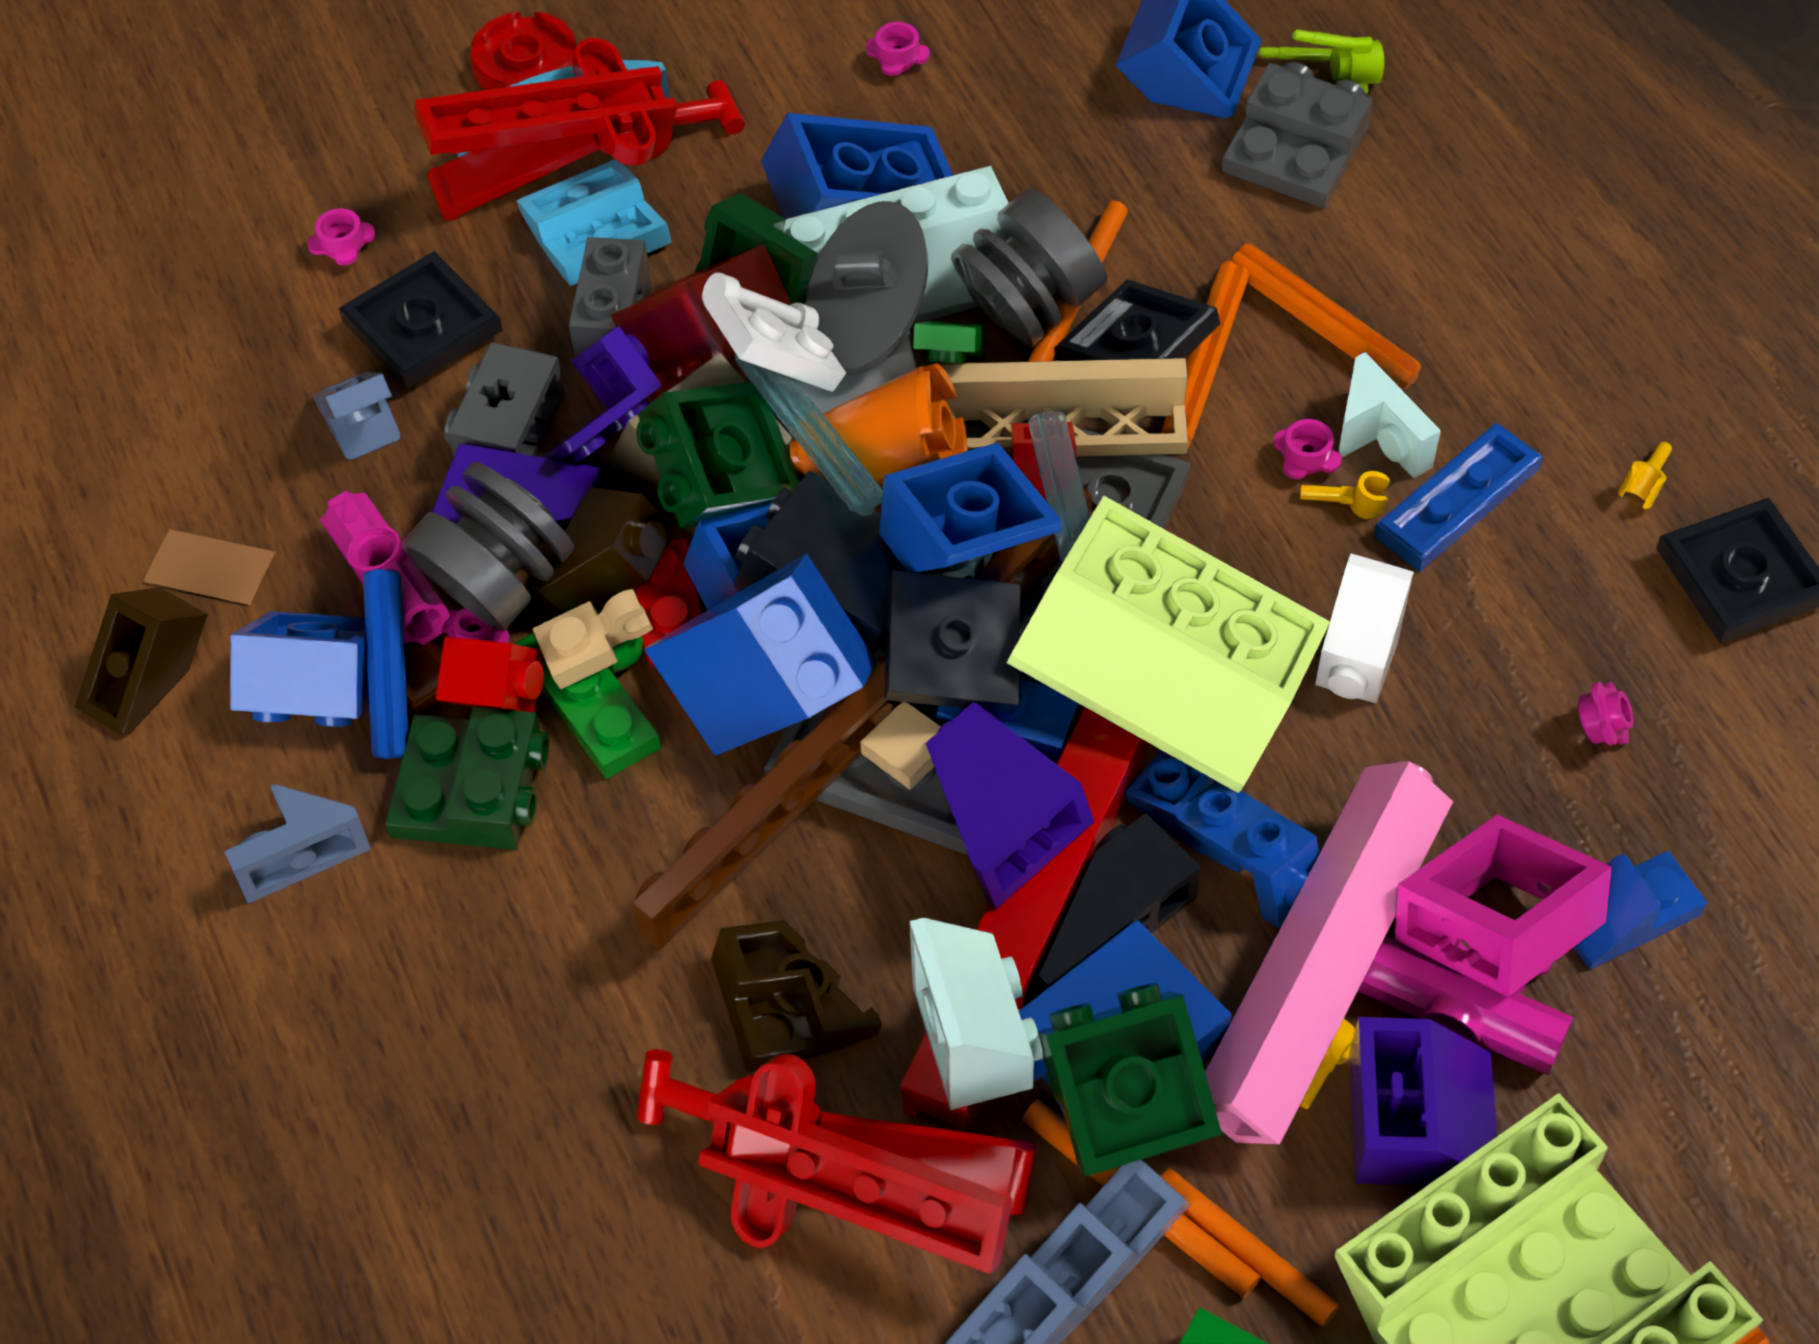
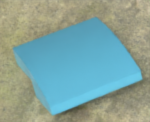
M615 159L517 200L519 210L536 240L569 286L578 283L587 237L645 240L647 253L672 243L667 223L644 200L640 181L624 164Z

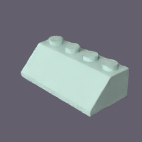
M988 166L786 219L783 233L818 253L817 262L821 251L831 235L850 215L860 208L875 202L892 201L909 209L922 228L928 252L927 284L920 309L912 324L914 325L978 307L957 273L951 260V253L962 243L969 244L976 249L973 242V234L980 228L988 229L1004 241H1007L997 221V215L1008 204V201L992 167Z

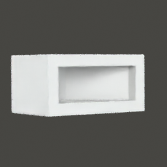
M1350 554L1322 647L1315 685L1330 689L1333 693L1343 698H1359L1377 704L1398 644L1414 574L1413 571Z

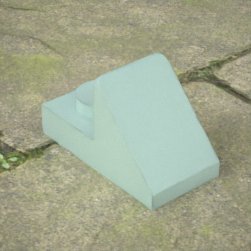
M1366 352L1358 355L1355 358L1338 453L1343 458L1377 439L1383 453L1391 461L1398 462L1413 479L1432 469L1441 430Z

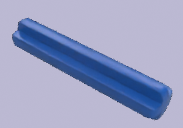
M374 569L366 571L363 576L371 753L374 758L378 759L403 758L408 740L401 575L393 569Z

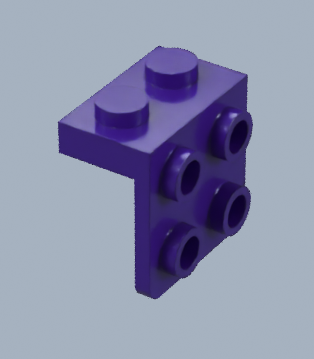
M617 326L571 360L606 409L541 456L542 458L571 463L580 462L606 443L600 431L603 430L610 437L620 429L625 428L630 419L650 404L646 397L663 386L648 366L650 364V357L644 346L635 336L631 334L625 335L620 326Z

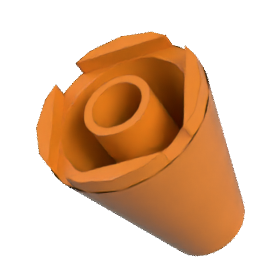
M938 363L927 366L923 365L800 424L797 429L796 438H792L790 441V457L797 474L806 475L810 470L833 485L883 487L884 475L968 451L963 417L953 419L952 412L946 401L957 398L954 386L947 372Z

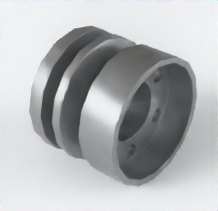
M1026 188L998 212L997 221L1007 241H1004L988 229L980 228L973 234V242L976 249L969 244L962 243L951 253V260L957 273L966 285L968 293L983 313L1023 346L1032 348L1044 335L1040 323L1052 329L1060 324L1062 317L1051 295L1056 296L1071 307L1078 308L1106 283L1108 276L1094 248L1068 216L1048 197L1033 188Z
M472 462L462 473L464 482L474 495L459 486H451L445 492L448 502L461 520L456 524L437 513L428 512L401 542V545L411 560L447 594L483 622L504 632L531 601V595L515 574L522 570L539 580L548 581L554 575V570L543 554L556 561L565 562L573 553L574 544L565 531L555 522L550 511L529 491L515 481L504 478L484 464Z

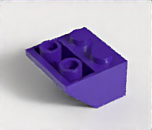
M1358 1017L1349 1053L1355 1184L1428 1186L1497 1137L1490 1051L1431 1019Z

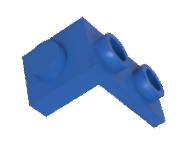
M1214 781L1176 814L1178 826L1252 873L1261 917L1280 929L1320 854L1317 838L1314 834L1245 792L1240 791V793H1237L1223 784Z

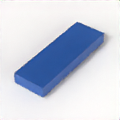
M1496 422L1377 522L1373 537L1421 572L1540 470L1543 456Z

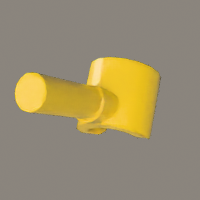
M1660 442L1648 461L1633 462L1618 489V495L1623 497L1625 492L1633 493L1645 501L1642 508H1651L1666 481V475L1661 471V468L1672 452V446L1667 442Z
M1368 471L1359 477L1355 487L1301 485L1300 500L1349 504L1353 513L1358 517L1373 519L1383 511L1388 501L1387 497L1381 495L1385 493L1390 480L1381 472Z
M1345 1018L1339 1026L1299 1105L1304 1109H1309L1327 1076L1334 1070L1336 1064L1341 1065L1349 1059L1355 1028Z

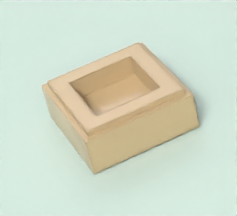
M901 702L860 742L861 754L911 790L934 767L925 743L937 734L941 726L908 702Z

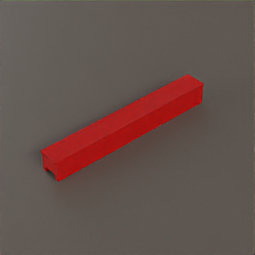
M1086 707L1057 765L1081 782L1094 823L1000 907L995 909L992 905L988 904L976 929L993 934L1001 959L1010 956L1013 958L1022 988V997L1015 999L1018 1011L1031 1002L1038 987L1040 971L1094 856L1096 847L1100 840L1112 829L1126 800L1125 791L1134 782L1151 746L1150 743ZM926 1032L900 1085L903 1097V1112L916 1117L920 1111L954 1125V1131L969 1133L983 1102L950 1110Z

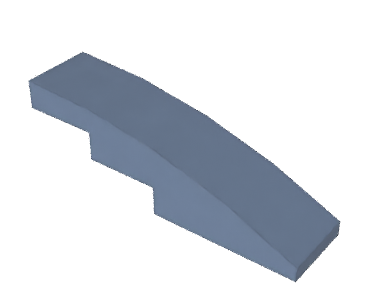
M1143 1160L1122 1165L1087 1206L1079 1203L1032 1257L1024 1254L945 1344H1060L1145 1257L1191 1204Z

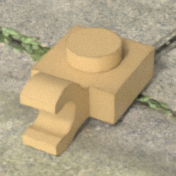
M633 589L613 596L599 614L589 601L532 629L550 673L561 690L617 663L618 660L612 647L627 640L639 638L653 628L643 606H640Z

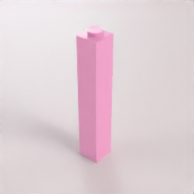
M1402 761L1364 768L1205 1071L1221 1131L1235 1143L1280 1145L1396 916L1398 884L1419 870L1453 803L1433 783L1430 773L1419 765L1410 761Z

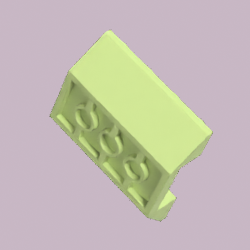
M1103 496L1056 573L1007 663L1224 786L1240 793L1289 708L1330 621Z
M1560 1093L1335 1252V1259L1376 1344H1735L1758 1327L1763 1319L1711 1261L1692 1275L1681 1265L1597 1171L1608 1147Z

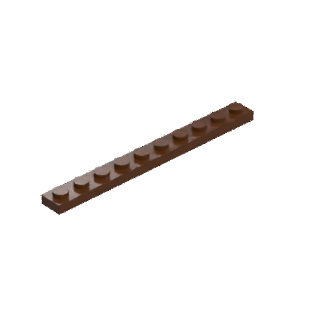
M1072 482L1056 498H1047L1046 502L1063 521L1060 532L993 552L990 561L974 577L968 575L964 578L1020 584L1021 600L1070 552L1091 517L1092 494ZM886 656L877 660L863 688L850 694L846 699L843 698L829 706L824 712L820 724L802 741L795 740L791 742L781 752L775 767L757 784L750 783L739 791L733 799L729 811L711 828L704 827L692 836L684 849L683 855L664 873L657 872L644 882L637 893L636 900L632 903L639 935L660 951L861 755L860 742L901 703L900 701L884 700Z

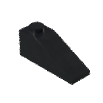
M1146 813L1128 827L1125 825L1114 827L1098 843L1094 856L1040 971L1038 996L1137 919L1152 934L1196 899L1201 866Z

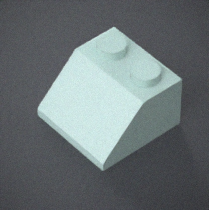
M927 918L910 921L912 986L950 1110L1033 1089L1034 1061L1043 1059V1052L1034 1020L1032 1018L1021 1020L1015 999L1022 997V988L1013 958L1010 956L1001 959L992 933Z

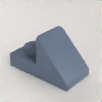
M364 372L312 394L319 411L347 459L358 458L396 442L400 438V431L386 401V398L392 395L382 373Z
M272 784L270 789L285 821V825L271 831H261L252 834L241 844L224 852L249 904L369 851L371 848L354 806Z

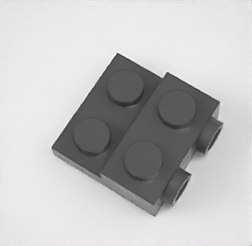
M1269 62L1246 103V117L1222 158V172L1325 209L1370 127L1373 98L1366 96L1362 87L1350 80H1340L1333 85L1316 79L1311 70L1301 63L1289 62L1282 67Z

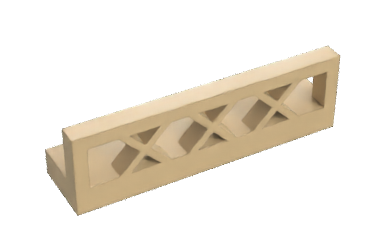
M1186 358L941 364V367L947 372L957 395L955 399L946 400L953 419L963 417L964 421L980 420L991 428L981 438H967L968 451L998 442L1009 457L1012 458L1011 423H1022L1025 419H1041L1044 422H1073L1076 456L1187 454L1188 437L1185 413L1187 386ZM1148 416H1172L1173 433L1148 434L1137 424ZM1085 418H1102L1113 427L1104 435H1087L1076 426Z

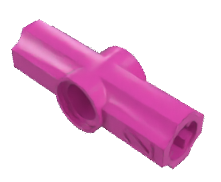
M344 491L329 500L328 508L320 518V521L355 572L363 588V576L366 571L393 569L400 573L404 644L417 642L425 645L441 635L442 627L450 617L448 609L418 566L403 550L402 540L398 533L388 526L366 493L352 494Z
M1385 936L1358 989V992L1419 1019H1431L1477 1045L1546 1075H1549L1573 1020L1572 1016L1517 992L1507 997L1388 936Z

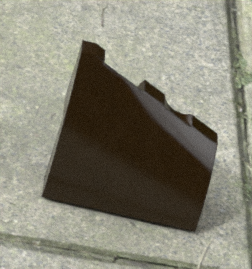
M785 920L720 929L711 961L747 1072L757 1071L773 1057L781 1054L795 1055L802 1060H807L848 1047L879 1033L882 1026L879 1014L872 1007L863 1013L837 987L841 976L826 961L817 959L810 954L805 946V940Z

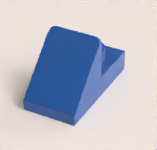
M1665 851L1637 866H1634L1623 853L1614 857L1607 864L1612 867L1606 923L1573 948L1588 969L1592 970L1701 916L1708 902L1669 851Z

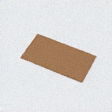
M169 529L142 582L251 605L276 552Z

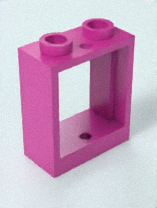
M1496 815L1398 884L1395 940L1509 997L1606 923L1612 866L1500 815ZM1496 877L1542 899V901L1518 919L1513 920L1468 897ZM1462 939L1466 941V943L1469 946V949L1463 945Z

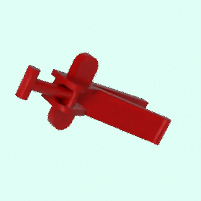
M587 38L576 45L572 65L574 78L415 100L414 115L430 155L469 152L440 167L431 168L426 174L441 214L447 221L456 220L468 211L599 149L605 154L612 155L615 160L622 164L639 166L661 155L669 147L673 126L720 120L724 131L729 135H734L744 129L745 121L725 81L716 80L707 86L706 93L709 97L708 99L676 103L674 97L666 98L661 89L662 72L659 66L627 70L616 47L607 40L600 38Z
M651 1049L645 1053L637 1119L645 1124H660L664 1121L667 1106L714 1123L711 1144L700 1152L698 1165L736 1179L731 1206V1223L735 1233L750 1246L758 1248L771 1246L789 1231L795 1218L798 1202L991 1274L1001 1264L1010 1214L1020 1215L1025 1211L1037 1149L1036 1144L1025 1139L1014 1140L821 1112L820 1107L814 1102L816 1085L812 1070L804 1060L795 1055L781 1054L775 1056L762 1065L753 1076H745L738 1079L720 1093L714 1094L670 1078L673 1055L670 1052L661 1049Z

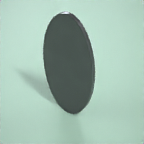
M875 202L860 208L850 215L835 230L825 244L809 282L806 305L817 311L819 315L817 330L827 336L833 343L832 353L845 370V375L866 372L890 356L909 332L924 297L928 277V252L924 234L914 214L905 206L896 202Z

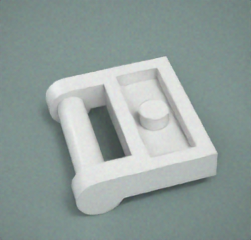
M716 272L708 278L702 292L703 303L739 359L831 392L836 389L846 372L832 353L833 343L827 336L817 330L819 315L814 308L797 302L787 305L740 287L737 279L723 273Z

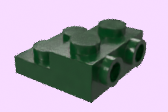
M739 193L712 205L705 219L704 230L706 234L701 258L694 271L695 287L690 306L713 319L703 303L702 292L708 278L716 272L737 279L742 288L787 305L795 302L806 304L808 286L813 275L818 253L783 233L786 222L785 218L746 195Z
M761 381L664 392L637 414L640 420L636 429L638 445L645 454L653 455L661 475L658 485L660 503L666 511L670 513L675 512L681 529L698 526L700 520L771 503L785 485L794 490L800 483Z
M473 707L470 720L414 714L385 824L390 838L518 850L523 826H532L535 819L537 792L536 788L532 787L536 770H545L549 757V734L540 730L536 712Z
M1158 983L1145 984L1119 992L1117 998L1120 1007L1093 1014L1091 1003L1078 1004L1057 1010L1049 1014L1052 1027L1038 1031L1043 1059L1055 1101L1061 1103L1079 1171L1086 1177L1222 1135L1184 996L1174 992L1161 994Z

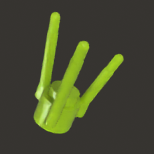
M1298 29L1292 34L1294 40L1334 48L1261 47L1257 52L1261 58L1330 61V70L1334 81L1350 80L1362 87L1366 96H1368V84H1379L1384 73L1383 47L1379 40H1372V37H1347Z

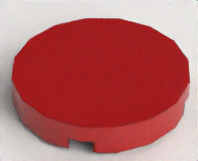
M520 11L506 13L487 22L474 35L470 54L473 76L483 90L509 87L528 78L572 66L574 50L576 48L574 33L564 21L548 13L534 11L535 17H521Z

